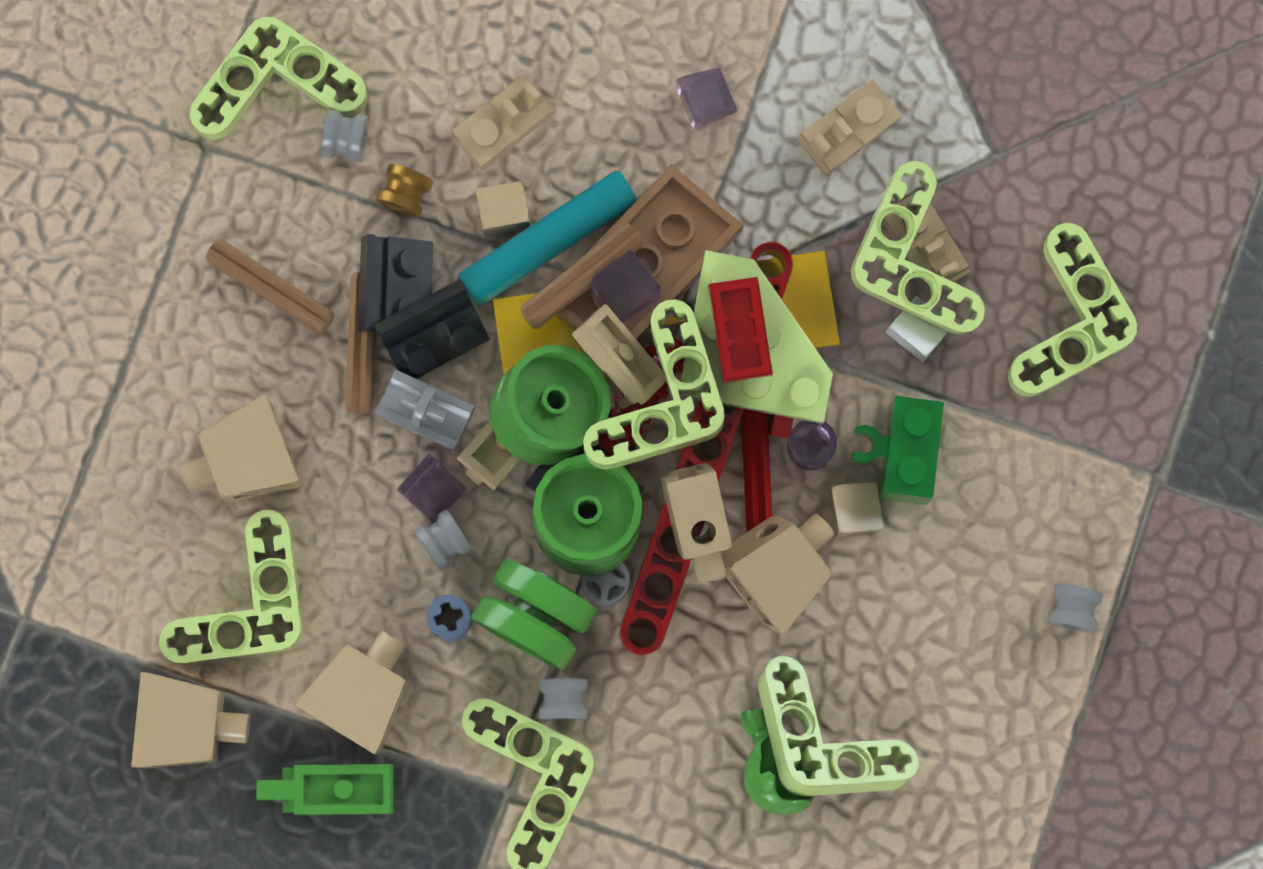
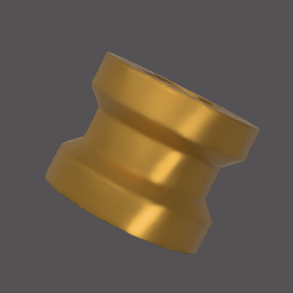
M389 164L386 170L388 181L385 188L378 191L375 202L400 215L416 219L420 218L423 210L420 202L423 195L430 192L433 181L424 174L408 167Z

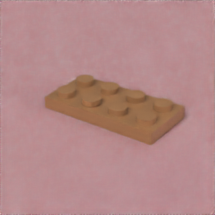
M671 164L587 253L627 223L631 224L643 239L641 248L555 316L575 331L604 304H607L639 342L651 329V316L657 305L666 300H678L700 277L705 250L723 253L742 233L744 225Z

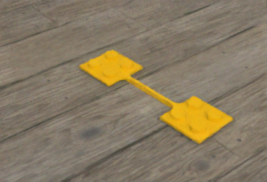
M825 251L792 255L793 268L782 301L816 349L840 345ZM777 258L757 261V265L766 278H775L781 275L782 266ZM537 293L493 299L504 375L525 354L545 345H566L585 353L582 346L572 336L574 331L558 317L554 316L539 329L532 328L525 321L521 314V307ZM675 316L665 317V323L659 327L683 324L686 320L685 318L676 319Z

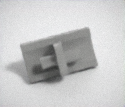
M395 370L387 390L375 411V415L455 451L475 410V405Z

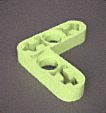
M262 17L255 20L248 27L193 101L190 108V119L200 136L209 140H218L226 137L274 73L326 109L337 110L344 117H353L365 108L368 102V92L363 79L356 72L282 21L273 17ZM273 31H276L279 46L274 48L268 45L259 57L261 62L266 65L261 69L252 58L243 54L248 50L255 57L261 48L258 36L261 33L269 36ZM305 55L313 56L321 63L318 74L310 79H302L294 73L296 61ZM246 67L254 73V80L247 89L235 90L228 85L227 77L234 68ZM331 69L336 71L331 75L335 84L344 89L349 87L350 84L355 85L353 91L357 99L354 102L345 99L341 104L337 103V92L325 83ZM325 83L323 91L319 92L317 89ZM218 88H221L229 99L238 103L232 107L230 102L226 100L219 111L223 121L220 124L211 122L206 127L204 126L206 120L202 115V111L205 108L214 111L218 107L222 99L215 92Z
M910 161L896 169L888 182L852 263V281L862 292L955 334L970 332L979 327L984 319L985 308L980 296L972 290L905 260L937 185L936 175L931 167L923 162ZM914 172H917L920 175L919 183L925 188L924 191L918 190L915 192L907 204L908 207H916V212L913 214L905 206L891 204L890 200L892 197L897 202L903 199L907 190V184L901 181L902 176L909 177ZM895 214L903 218L906 223V233L901 240H889L881 232V222L886 215ZM875 259H878L882 262L880 270L892 277L897 275L898 268L904 270L905 273L895 285L894 295L887 292L888 288L893 284L892 282L883 278H878L873 283L867 281L868 272L862 269L863 263L871 264ZM912 278L923 279L930 287V297L923 305L911 303L905 295L906 284ZM942 288L948 291L942 300L954 305L961 303L963 299L968 302L966 310L973 314L972 319H965L957 324L954 321L956 313L943 306L938 308L937 315L931 312L940 300Z
M1063 223L1051 230L1044 242L1043 251L1046 260L1080 317L1081 322L1023 352L1011 363L1008 369L1010 387L1023 397L1040 395L1120 352L1134 340L1137 334L1135 316L1088 234L1082 227L1073 223ZM1060 235L1066 241L1076 240L1078 245L1073 250V255L1078 264L1084 258H1087L1090 262L1089 265L1080 267L1072 276H1069L1066 271L1074 265L1070 255L1067 252L1058 254L1055 249L1060 242ZM1092 275L1101 281L1103 293L1099 299L1087 300L1079 294L1077 282L1082 276ZM1109 299L1114 304V306L1106 310L1110 320L1113 323L1122 321L1125 329L1120 333L1122 339L1120 341L1114 335L1106 337L1103 334L1102 330L1108 323L1102 311L1095 318L1090 313L1092 310L1099 309ZM1075 339L1084 346L1085 358L1081 363L1076 365L1069 364L1061 358L1059 348L1064 340ZM1048 350L1052 365L1061 374L1055 376L1054 369L1051 367L1037 378L1039 385L1035 386L1030 380L1023 383L1019 378V375L1024 371L1022 363L1027 362L1030 368L1037 367L1048 359L1042 353V351Z
M676 299L666 300L657 305L651 316V333L672 400L599 421L592 425L585 433L583 443L585 455L588 461L595 467L601 469L617 468L708 441L716 437L721 431L724 423V408L695 315L691 308L683 301ZM674 313L676 319L685 318L686 322L681 324L680 329L683 345L693 340L695 346H681L669 354L666 353L665 348H674V340L669 328L660 329L659 327L665 323L666 314ZM688 357L695 359L702 369L700 377L692 383L680 382L673 374L674 364L678 360ZM704 387H708L710 393H700V399L705 412L714 411L715 416L710 418L708 428L701 429L698 422L690 423L688 418L694 416V404L691 396L682 401L679 394H694ZM650 418L661 419L668 427L667 437L658 444L647 443L639 434L640 426ZM631 425L632 440L638 450L629 452L627 441L615 445L613 449L614 455L611 457H605L602 450L593 451L592 447L599 443L598 435L607 433L610 440L625 437V431L622 427Z
M262 510L251 516L246 524L245 537L254 609L184 618L168 623L159 635L160 650L168 660L177 664L188 665L284 652L292 649L299 643L302 637L303 624L292 533L289 523L280 513L274 510ZM271 520L274 527L282 529L281 534L273 538L274 552L278 554L285 550L286 559L268 558L257 563V554L267 555L265 541L262 538L255 537V531L263 529V521ZM271 567L283 569L288 577L286 588L278 594L266 593L260 584L263 572ZM279 615L282 616L284 622L293 624V631L285 633L284 642L278 643L277 638L271 634L260 635L258 637L262 645L253 647L254 631L249 621L251 618L258 617L257 626L259 628L273 626L275 624V617ZM237 622L244 629V641L238 648L232 650L225 649L219 644L218 631L225 623ZM210 624L208 640L213 650L212 653L204 654L205 644L203 643L188 646L187 654L181 656L178 649L170 648V640L178 637L179 629L184 628L188 636H203L204 632L201 629V625Z
M788 656L774 657L761 671L757 679L758 691L778 775L782 785L789 792L797 796H817L889 791L902 788L916 774L919 767L916 752L909 744L901 740L891 739L823 744L807 675L803 666L797 660ZM777 673L780 674V678L783 681H790V685L786 690L782 681L774 680V676ZM785 697L786 702L779 704ZM790 715L798 718L804 727V734L796 736L788 733L782 725V716ZM806 747L805 750L800 754L799 749ZM845 757L853 760L860 769V777L849 778L845 776L839 769L838 759ZM888 757H891L893 764L901 765L902 769L898 773L895 766L882 765ZM800 761L804 770L812 771L809 779H806L803 771H796L795 767ZM874 766H879L874 772Z
M486 698L477 699L471 702L463 712L462 726L467 736L475 742L542 774L508 843L506 855L512 869H545L591 778L594 769L593 756L590 750L583 744L494 700ZM486 707L494 710L492 718L506 726L508 716L517 720V723L513 725L507 734L505 747L495 744V741L499 739L501 734L491 729H486L482 735L474 732L476 723L471 720V715L474 711L483 713ZM527 728L534 729L540 733L543 742L541 750L532 757L521 756L514 748L515 736L519 731ZM575 750L582 754L580 762L586 766V770L583 774L575 772L572 775L567 786L577 787V791L574 797L570 798L560 788L546 786V782L550 775L559 782L564 766L558 763V760L562 754L570 756ZM553 794L562 799L565 805V812L559 821L549 824L539 819L536 813V806L541 797ZM531 820L540 829L555 832V836L551 843L542 836L537 846V851L543 855L539 864L531 862L525 868L519 865L521 856L514 851L518 843L521 845L529 843L534 832L524 831V827L527 821Z

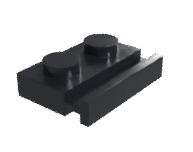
M367 234L361 237L358 332L378 333L374 324L432 294V241L391 236L378 237L375 234Z
M460 279L374 324L396 369L415 379L490 340Z

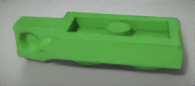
M394 764L294 765V768H282V780H256V800H282V813H294V815L394 814Z

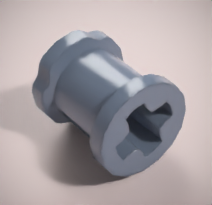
M443 595L435 599L429 606L427 624L436 637L442 638L446 642H457L466 637L469 628L472 626V613L466 602L460 597ZM451 606L455 613L463 612V618L456 621L457 629L454 631H449L445 625L437 626L436 620L443 617L442 609Z

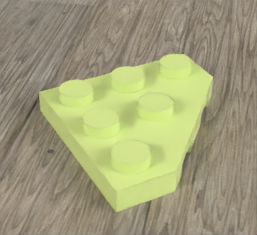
M705 250L693 313L722 405L823 424L833 376L827 364L754 259ZM758 277L773 376L723 384L708 284ZM689 341L687 346H695L694 341ZM685 358L681 382L692 383L700 377L702 369L695 359ZM704 387L694 394H679V396L684 398L691 396L692 399L701 401L700 393L710 392L708 387Z

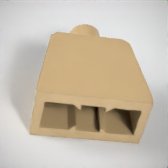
M266 394L199 432L197 435L205 456L179 465L181 476L189 493L215 483L221 498L225 502H234L303 487L275 410Z
M702 463L659 474L679 554L683 559L692 558L698 583L710 582L725 577L726 571L721 551L732 548V542L716 471L709 464ZM700 521H707L708 530L701 536H693V526Z
M813 514L799 528L792 522L779 516L769 517L734 540L732 548L721 551L726 571L725 577L759 621L783 635L830 578V569L817 554V551L835 535L834 531L818 514Z
M380 631L366 655L347 644L298 698L295 706L378 756L408 685L407 680L391 671L406 645L383 631Z
M141 672L131 767L147 769L218 762L220 742L247 744L250 731V714L223 712L224 693L221 691Z

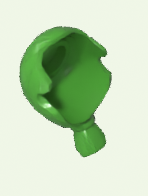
M763 709L741 712V725L752 737L754 745L744 769V786L750 799L758 807L772 814L793 815L804 811V809L811 805L814 796H797L789 792L782 785ZM806 747L799 749L800 754L805 750ZM801 761L795 767L796 771H803L805 773L806 779H809L812 775L811 770L807 771L802 768Z

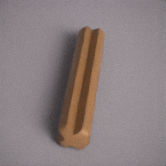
M629 223L621 226L524 303L521 307V314L525 321L534 329L542 327L641 248L643 239L639 232Z
M217 239L209 248L206 259L211 265L316 333L323 334L333 322L334 313L332 310L224 240Z
M355 272L351 275L345 408L351 414H368L372 411L375 333L358 332L360 272Z

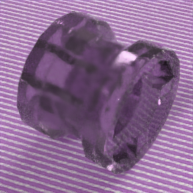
M803 420L792 429L791 436L788 437L786 443L787 454L791 462L798 468L806 471L818 470L826 466L835 454L837 436L833 428L826 421L821 424Z

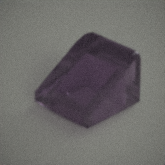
M720 67L676 79L675 87L693 129L738 111Z
M430 453L397 489L402 497L432 523L437 521L438 514L446 509L449 510L467 490Z

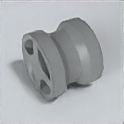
M329 109L323 130L322 156L333 158L337 154L345 155L350 161L361 163L367 140L368 116L357 114L353 118L344 117L339 111Z
M447 509L438 514L435 523L430 526L421 525L414 530L439 570L448 566L449 559L458 553L465 555L473 550Z
M624 563L610 572L594 576L582 575L581 577L582 591L586 598L594 605L600 607H612L620 603L626 597L630 586V573Z
M1055 584L1053 595L1056 598L1055 610L1049 613L1047 623L1064 629L1095 633L1098 622L1094 618L1095 607L1102 602L1103 593L1080 586Z
M539 679V690L544 694V705L539 709L540 720L588 719V709L583 705V694L588 690L587 679Z

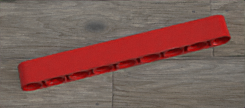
M762 243L754 249L750 259H754L757 263V259L761 256L771 255L780 261L782 266L781 275L767 279L782 299L793 268L792 255L780 243ZM699 401L692 422H698L701 429L708 428L710 418L715 416V413L713 411L705 412L701 401ZM735 407L730 415L724 416L722 429L713 438L719 447V455L714 461L704 462L699 460L694 455L693 445L682 448L675 470L707 463L716 471L719 483L744 409ZM665 499L620 625L619 637L621 644L634 655L643 656L651 654L660 648L692 558L683 559L680 554H669L661 546V534L665 529L672 527ZM700 521L693 526V536H700L705 521ZM651 574H663L670 580L671 593L663 601H654L645 593L644 583ZM638 619L649 621L655 629L654 641L645 648L636 647L628 637V628L632 622Z

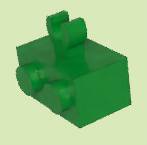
M895 396L889 405L886 436L880 435L872 426L860 425L855 427L854 435L867 437L871 441L872 447L867 453L852 452L851 460L858 464H868L876 458L883 459L879 499L927 505L933 499L944 402Z

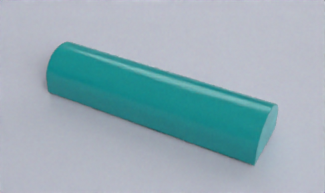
M615 170L460 272L457 280H461L472 303L476 308H479L628 210L637 201V198L620 170L618 172Z

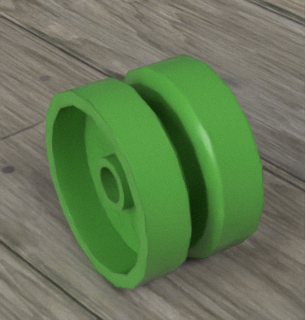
M545 345L525 354L496 383L489 401L490 424L498 442L514 457L533 465H554L563 459L575 455L584 447L583 440L587 430L595 423L606 420L611 409L610 387L602 370L585 353L566 345Z
M585 454L563 459L546 472L535 491L533 524L538 546L552 564L569 574L594 576L612 571L629 558L639 540L643 503L638 485L625 467L620 466L613 469L597 468L588 461ZM583 512L588 516L590 512H593L596 515L591 519H585L579 514Z
M504 558L492 580L496 588L514 600L515 603L511 605L493 596H483L472 614L471 620L516 648L564 672L576 648L573 642L555 630L554 626L557 624L577 634L586 633L598 609L574 594L572 589L536 569L531 570L522 564Z

